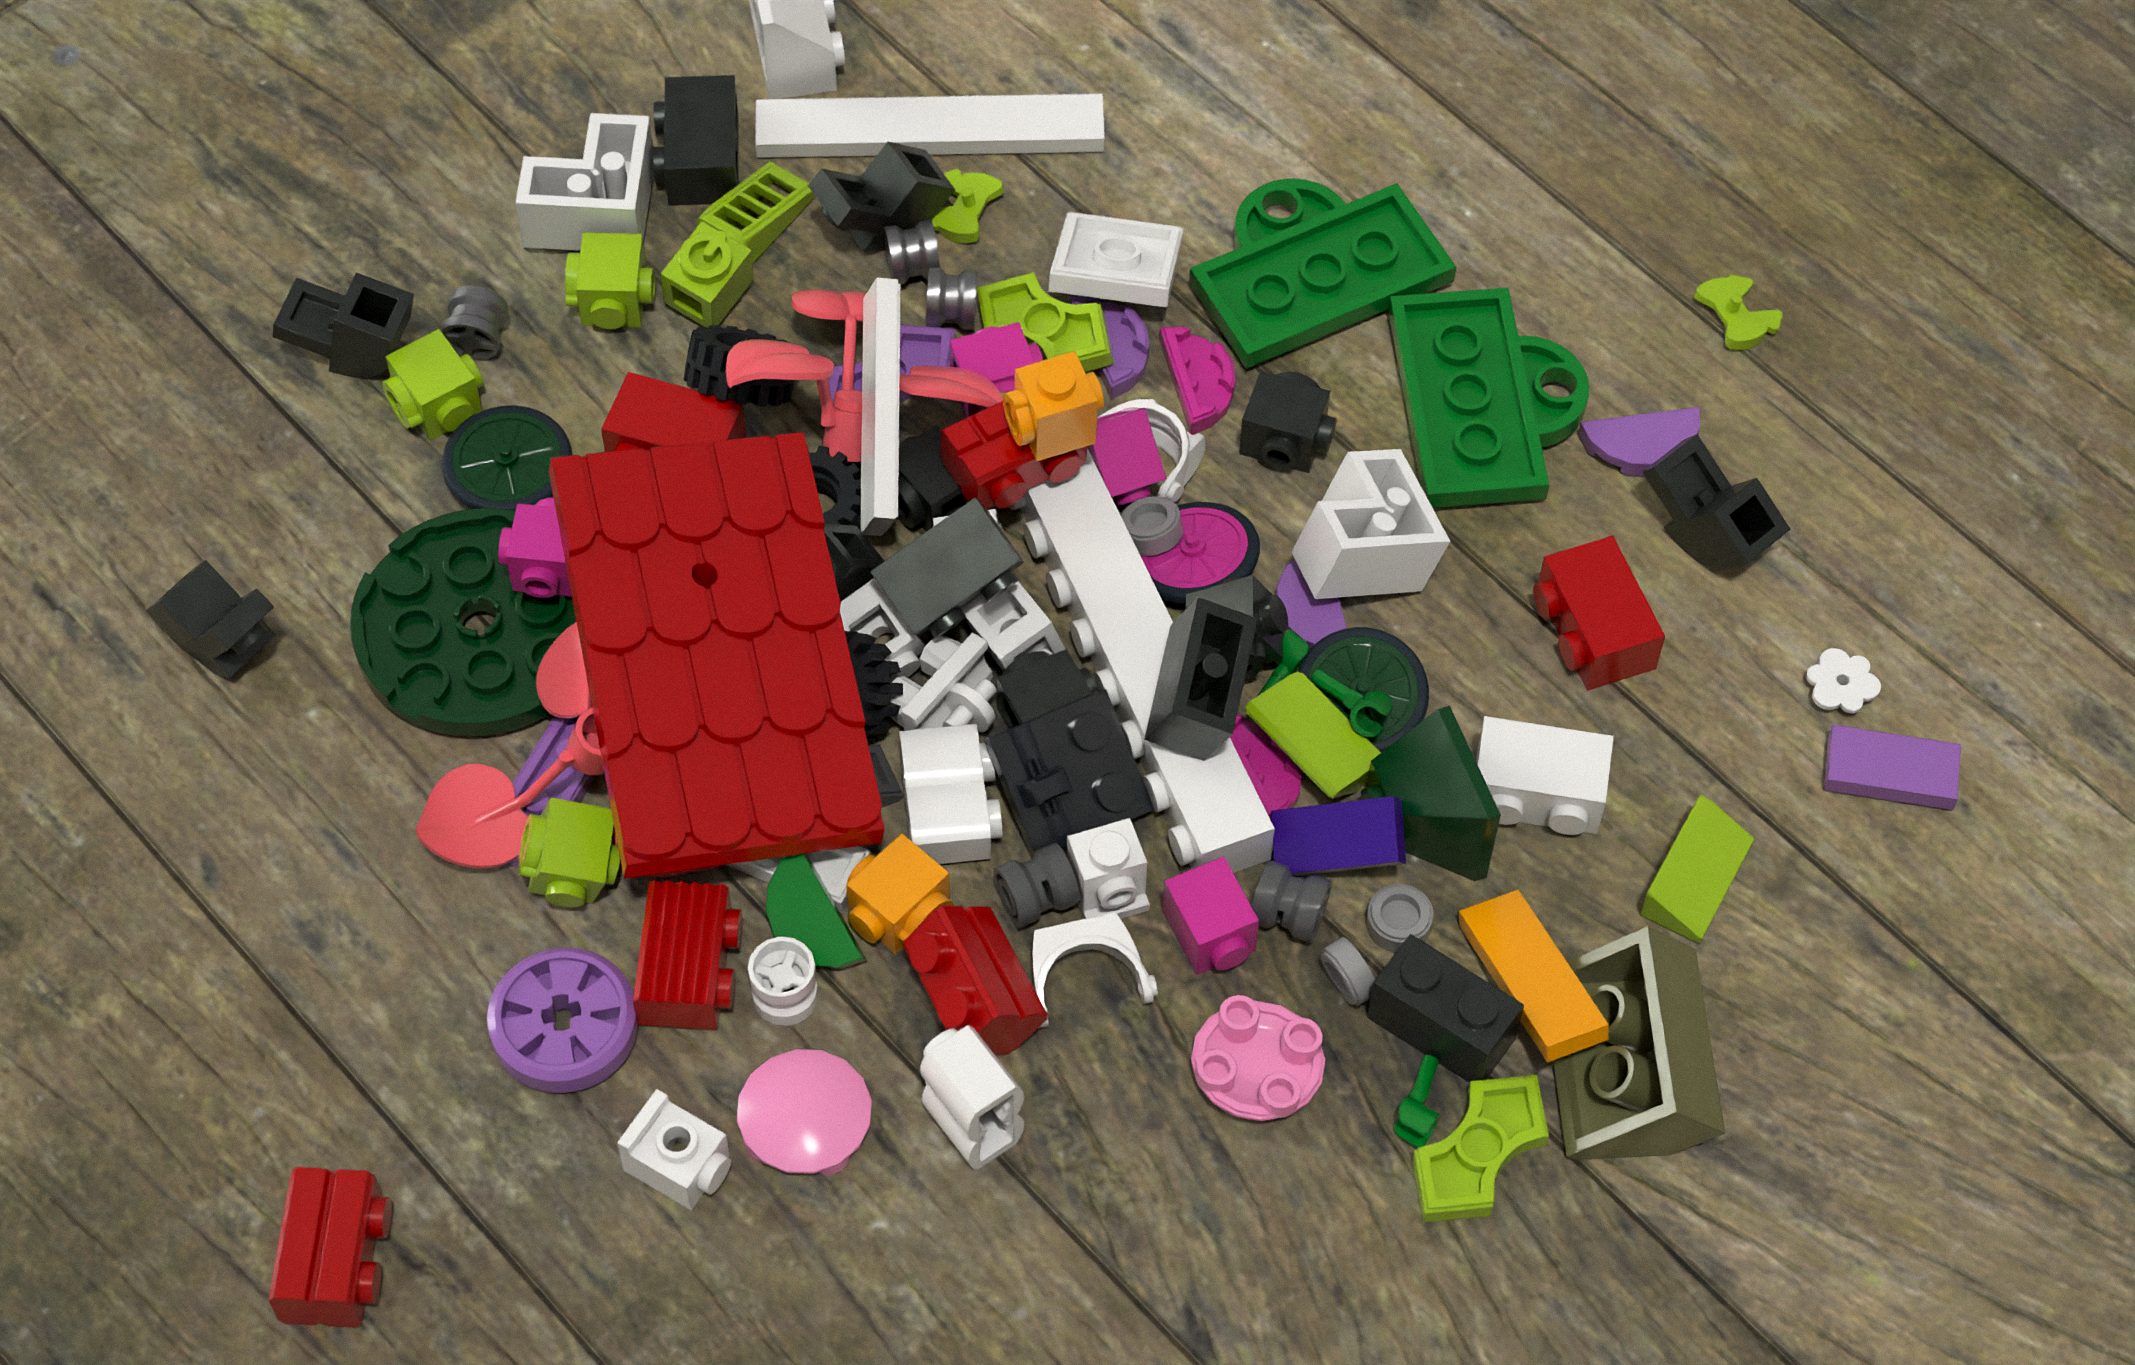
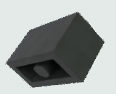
M735 75L665 77L664 101H654L655 136H664V147H653L655 182H665L668 206L713 204L739 184V112Z
M975 497L870 572L914 635L921 636L930 630L934 638H938L967 617L961 609L962 606L981 593L988 602L1018 582L1019 579L1013 571L1024 564V561L983 502Z
M1197 597L1173 622L1169 629L1144 740L1204 761L1233 734L1258 618Z
M1410 933L1373 982L1367 1018L1424 1055L1436 1057L1440 1065L1470 1083V1081L1487 1080L1516 1039L1524 1004Z

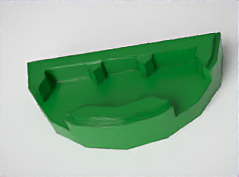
M807 853L785 856L778 863L767 889L766 913L773 935L775 937L794 938L804 943L813 954L815 967L844 969L866 961L865 955Z

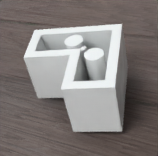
M590 113L583 159L523 156L515 204L524 247L580 250L582 232L642 234L644 240L654 174L653 139L649 116Z
M1401 449L1347 452L1322 501L1317 502L1291 553L1315 599L1419 592L1424 589L1448 547L1450 539Z

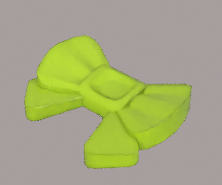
M953 169L944 173V175L956 189L953 195L958 196L953 206L942 207L932 219L935 231H939L943 237L954 243H974L980 237L978 218L987 202L1004 194L1003 183L1001 180L988 174L968 172L962 175L959 169Z
M1737 275L1714 278L1698 286L1693 298L1715 310L1725 325V344L1729 349L1748 350L1762 342L1767 332L1773 335L1777 334L1783 313L1780 310L1748 311L1742 301L1744 296L1751 290L1754 282L1750 278Z

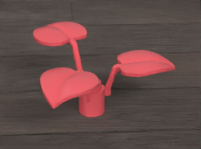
M818 289L798 291L793 293L791 298V306L798 313L819 319L844 320L842 390L835 392V397L832 401L828 378L834 372L832 360L820 355L809 354L805 347L798 344L762 339L744 340L731 348L726 361V381L728 387L731 388L740 383L759 379L816 380L822 409L820 425L825 427L822 446L829 447L831 457H834L839 451L847 456L848 462H861L862 392L853 390L857 321H863V298L866 293L856 291L837 293L831 290ZM919 365L911 367L910 374H900L899 391L912 395L962 401L987 408L1003 401V396L991 380L978 372L964 368Z
M577 622L568 627L549 647L536 675L537 694L546 711L559 718L579 717L568 739L566 750L562 751L558 759L522 795L516 798L511 780L502 771L479 763L457 767L439 779L428 797L423 814L415 829L418 840L438 857L468 868L484 869L503 866L519 856L522 835L528 818L521 809L531 804L567 767L573 765L578 771L588 775L604 774ZM613 826L612 841L614 845L618 846L615 827ZM719 866L648 876L669 878L710 870Z

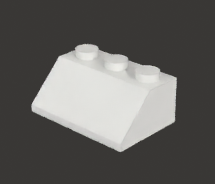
M749 0L768 98L784 99L837 91L835 67L845 66V54L840 31L830 32L828 23L836 22L834 1Z

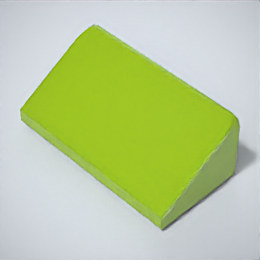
M1296 672L1290 674L1250 700L1244 707L1247 710L1246 713L1329 798L1333 799L1358 792L1368 781L1371 760L1381 753L1365 736H1361L1353 729L1350 720L1304 673Z
M1700 795L1652 882L1640 915L1700 944L1755 838L1713 801Z

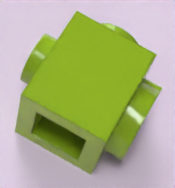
M701 221L661 272L664 303L706 328H709V325H719L754 280L752 250L736 233L727 229L719 231Z
M582 232L580 253H568L565 268L566 306H579L582 326H598L603 329H617L620 327L642 328L644 304H653L655 299L654 268H647L642 234Z
M440 329L385 356L391 378L383 381L382 387L394 413L407 429L418 425L428 440L431 441L446 432L455 431L466 419L482 411L478 388L484 386V381L478 367L467 353L459 357Z
M551 797L541 815L529 814L522 835L518 859L519 875L530 877L528 892L545 895L547 902L557 906L579 907L584 905V903L593 904L605 884H614L619 868L620 854L618 846L611 844L614 822L610 808Z

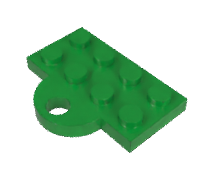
M1280 179L1256 188L1243 200L1235 220L1234 244L1236 249L1190 268L1189 283L1247 369L1387 310L1390 296L1425 294L1454 282L1456 265L1398 183L1346 204L1335 192L1319 183L1304 179ZM1273 205H1283L1290 208L1294 214L1287 218H1275L1268 215L1265 209Z
M1509 288L1390 296L1388 314L1421 488L1432 508L1547 499L1550 484L1542 448L1559 443L1569 437L1580 425L1588 402L1589 380L1580 361L1569 350L1556 342L1536 336H1518ZM1548 382H1560L1568 386L1572 394L1566 397H1554L1546 393L1542 385Z

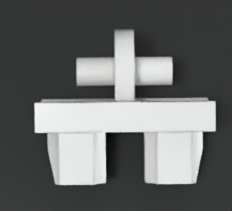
M973 632L963 643L944 635L938 638L933 637L923 648L919 658L922 671L930 675L931 678L922 687L905 676H897L892 683H903V695L891 694L890 702L901 707L897 716L890 717L904 727V731L977 724L978 732L988 730L996 718L994 710L988 701L997 692L996 687L990 682L993 678L992 670L983 656L984 652L988 649V642Z

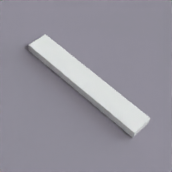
M1103 94L756 100L755 147L757 158L877 156L887 142L924 149L929 155L1104 152Z

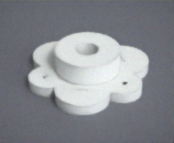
M1837 648L1825 650L1820 656L1819 664L1809 667L1806 674L1807 681L1814 686L1812 699L1818 707L1825 710H1833L1840 706L1844 712L1850 714L1859 712L1863 702H1870L1876 699L1881 690V683L1875 675L1869 673L1870 663L1865 657L1857 655L1850 658L1846 652Z

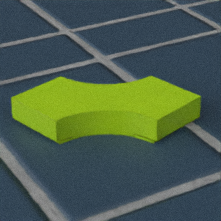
M1034 272L977 288L984 328L1002 327L1019 322L1028 345L1037 343L1045 359L1075 351L1084 372L1115 364L1106 316L1101 304L1088 303L1076 305L1056 300L1040 287Z
M1537 1075L1470 1081L1468 1089L1469 1108L1460 1125L1443 1140L1414 1150L1412 1162L1423 1223L1491 1216L1494 1203V1182L1501 1170L1518 1155L1547 1145L1549 1134Z

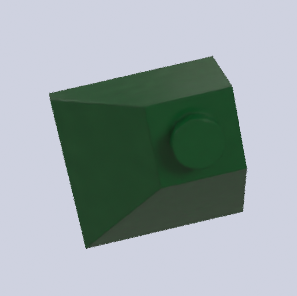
M1450 706L1437 709L1371 760L1367 787L1361 790V799L1390 796L1402 798L1405 852L1472 881H1478L1487 878L1501 814Z

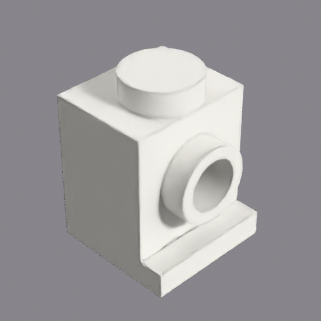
M875 578L841 601L840 614L844 631L869 634L877 639L884 633L894 634L895 638L885 644L892 653L884 660L898 662L901 672L890 676L891 683L897 676L908 678L920 667V660L917 656L923 652V648L926 646L919 635L912 633Z
M1019 581L988 602L981 593L961 608L967 616L965 620L974 634L988 642L987 652L1003 671L1013 661L1025 654L1044 651L1052 655L1065 650L1052 622Z
M1130 818L1067 836V858L1072 866L1080 889L1081 901L1078 905L1084 919L1114 912L1122 919L1150 910V903L1146 896L1147 860Z
M658 1089L655 1090L617 1142L625 1172L689 1210L693 1209L704 1192L711 1195L720 1187L731 1166L726 1134L671 1103L668 1095ZM677 1141L687 1146L686 1149L679 1152L670 1151Z

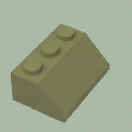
M1647 926L1568 961L1567 963L1609 1024V1040L1553 1060L1566 1157L1573 1160L1667 1156L1725 1134L1696 949Z

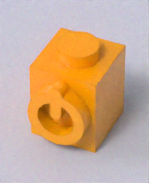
M1073 351L1016 368L1015 390L1003 393V407L1015 442L1019 446L1029 444L1037 462L1096 444L1097 410L1104 408V397L1095 373L1085 374L1076 352Z
M903 833L877 856L871 854L863 858L850 873L846 884L849 912L847 916L852 927L868 942L876 943L879 940L895 955L904 948L903 941L934 909L942 905L953 906L950 899V873Z

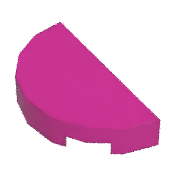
M1160 327L1159 341L1190 434L1193 435L1211 428L1228 412L1235 395V371L1232 359L1224 346L1219 342L1212 344L1205 338L1190 334V328Z
M1237 714L1234 731L1230 739L1271 820L1272 810L1294 808L1298 802L1303 770L1255 721L1243 720V715Z

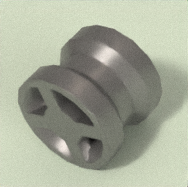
M932 220L920 221L915 228L902 230L897 225L884 227V243L891 279H898L900 285L905 284L909 277L923 276L928 280L929 267L940 268L938 246Z
M929 267L926 327H940L946 322L957 323L962 329L974 330L977 270L965 269L959 275L946 274L942 268Z
M463 286L452 291L447 305L448 313L451 317L444 321L441 332L459 357L466 353L473 360L477 361L494 357L501 343V335L498 329L504 326L509 313L507 302L494 291L479 286Z

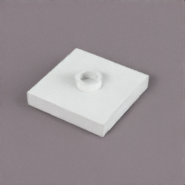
M1074 212L1067 213L1050 271L1048 291L1167 307L1182 248L1184 228Z

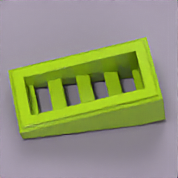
M769 161L710 205L697 218L696 222L697 226L703 221L719 231L727 229L736 233L752 250V260L754 263L816 196L808 187V182ZM774 183L790 192V194L784 196L770 188V186ZM763 196L776 205L771 208L757 199ZM750 209L759 214L760 217L756 219L747 214L746 211ZM738 222L744 225L745 228L741 230L735 227L734 224Z

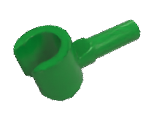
M1287 629V631L1283 632V659L1274 661L1278 667L1271 673L1270 678L1258 695L1290 674L1296 673L1302 660L1309 651L1308 644L1292 629Z
M1317 669L1311 677L1313 684L1341 701L1345 707L1351 710L1350 722L1358 734L1365 737H1375L1382 731L1383 728L1378 722L1367 717L1364 707H1372L1379 713L1388 716L1393 709L1388 695L1380 691H1370L1362 695L1355 689L1345 686L1321 669Z
M1431 1055L1423 1056L1413 1090L1401 1102L1398 1111L1399 1117L1393 1127L1394 1133L1418 1148L1427 1144L1441 1117V1114L1425 1106L1439 1063L1438 1059Z

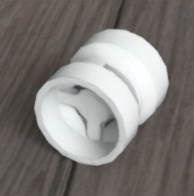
M790 937L768 939L756 947L750 956L748 964L751 995L756 1012L762 1019L773 1025L790 1026L802 1022L811 1015L817 1006L818 985L815 978L816 967L812 952L804 943ZM794 986L793 990L783 992L784 990H788Z

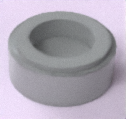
M1159 496L1141 498L1128 505L1121 513L1126 528L1139 554L1142 556H1154L1165 553L1175 547L1183 536L1184 526L1179 508L1170 499Z
M1406 884L1385 886L1378 890L1369 902L1366 916L1368 934L1378 946L1395 953L1410 933L1426 942L1431 932L1434 917L1432 904L1422 891Z
M1341 937L1322 949L1321 961L1324 969L1342 997L1349 1004L1359 1006L1370 999L1375 978L1355 946L1345 937Z

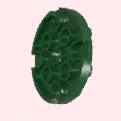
M494 508L469 509L427 520L409 529L388 545L390 552L379 562L371 574L365 572L358 585L351 608L350 631L354 652L362 675L372 692L384 705L395 714L419 727L449 735L486 736L519 729L550 714L545 710L538 697L536 675L549 647L558 636L576 622L573 600L570 596L554 595L549 598H538L525 592L513 591L508 566L500 565L498 550L502 529L504 527L512 528L516 511ZM485 611L492 613L496 617L494 622L484 629L485 634L478 635L477 630H471L462 625L465 619L475 612Z

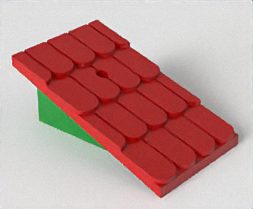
M804 432L780 434L771 438L770 436L720 440L713 441L712 444L700 442L651 447L650 450L641 448L591 453L580 457V455L551 457L549 476L624 879L882 843L885 831L881 815L882 802L864 726L866 721L840 614L841 602L824 533L825 521Z

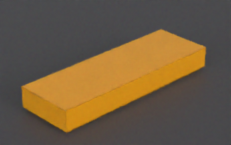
M1519 890L1459 910V927L1499 989L1524 1004L1520 1021L1547 1062L1609 1040V1024Z

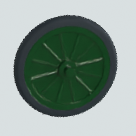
M498 406L478 412L466 419L455 429L443 451L442 473L451 493L471 509L494 508L516 511L517 504L535 505L539 500L553 498L549 476L551 457L571 456L572 448L562 427L548 415L524 406Z
M1354 627L1333 632L1318 641L1308 651L1297 672L1304 673L1310 681L1314 672L1317 669H1321L1345 686L1355 689L1362 695L1370 691H1380L1390 697L1393 709L1388 716L1379 713L1372 707H1364L1367 717L1378 722L1383 728L1377 736L1366 737L1381 753L1422 722L1426 715L1429 702V685L1423 665L1407 644L1385 631L1368 627ZM1316 686L1350 720L1351 710L1345 707L1341 701Z

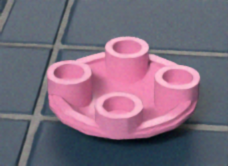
M1243 995L1231 996L1223 1001L1219 1012L1210 1016L1195 1036L1191 1064L1197 1085L1214 1105L1235 1117L1257 1121L1288 1117L1306 1106L1322 1084L1325 1057L1321 1047L1323 1035L1320 1027L1314 1021L1302 1018L1281 1005L1254 1001Z
M795 1049L769 1058L750 1074L738 1098L737 1123L743 1137L746 1152L753 1159L762 1161V1163L785 1173L833 1175L839 1173L847 1166L850 1155L859 1149L871 1125L872 1099L863 1077L845 1059L823 1050Z

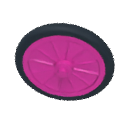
M1191 502L1177 505L1184 526V533L1179 543L1169 551L1159 555H1140L1161 599L1168 602L1186 604V594L1222 584L1230 578L1250 576L1259 559L1260 540L1252 522L1236 509L1214 502Z

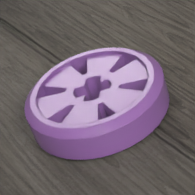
M578 948L549 949L533 954L517 963L497 984L488 1007L487 1024L489 1036L501 1065L512 1077L524 1085L536 1090L552 1093L583 1090L611 1076L629 1056L638 1031V1021L633 1006L634 994L627 978L608 959L594 952ZM570 1009L572 1016L570 1028L556 1030L554 1024L556 1021V1011Z

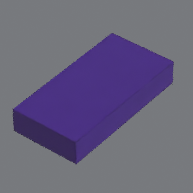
M1390 796L1271 811V820L1275 828L1273 838L1274 861L1289 866L1293 876L1406 864L1402 798Z

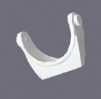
M1154 399L1130 400L1100 415L1099 417L1129 407L1145 408L1156 446L1167 453L1177 465L1162 483L1158 496L1176 502L1184 491V485L1193 476L1203 458L1206 449L1205 436L1200 433L1192 435L1187 432L1177 415L1159 405Z
M1116 912L1034 930L1033 988L1046 1012L1048 1011L1044 1002L1043 987L1047 973L1055 961L1076 951L1098 950L1121 960L1132 972L1143 1004L1154 1002L1153 997L1158 996L1155 978L1153 975H1148L1144 965L1141 963L1133 939ZM1048 1016L1047 1020L1039 1028L1048 1026Z

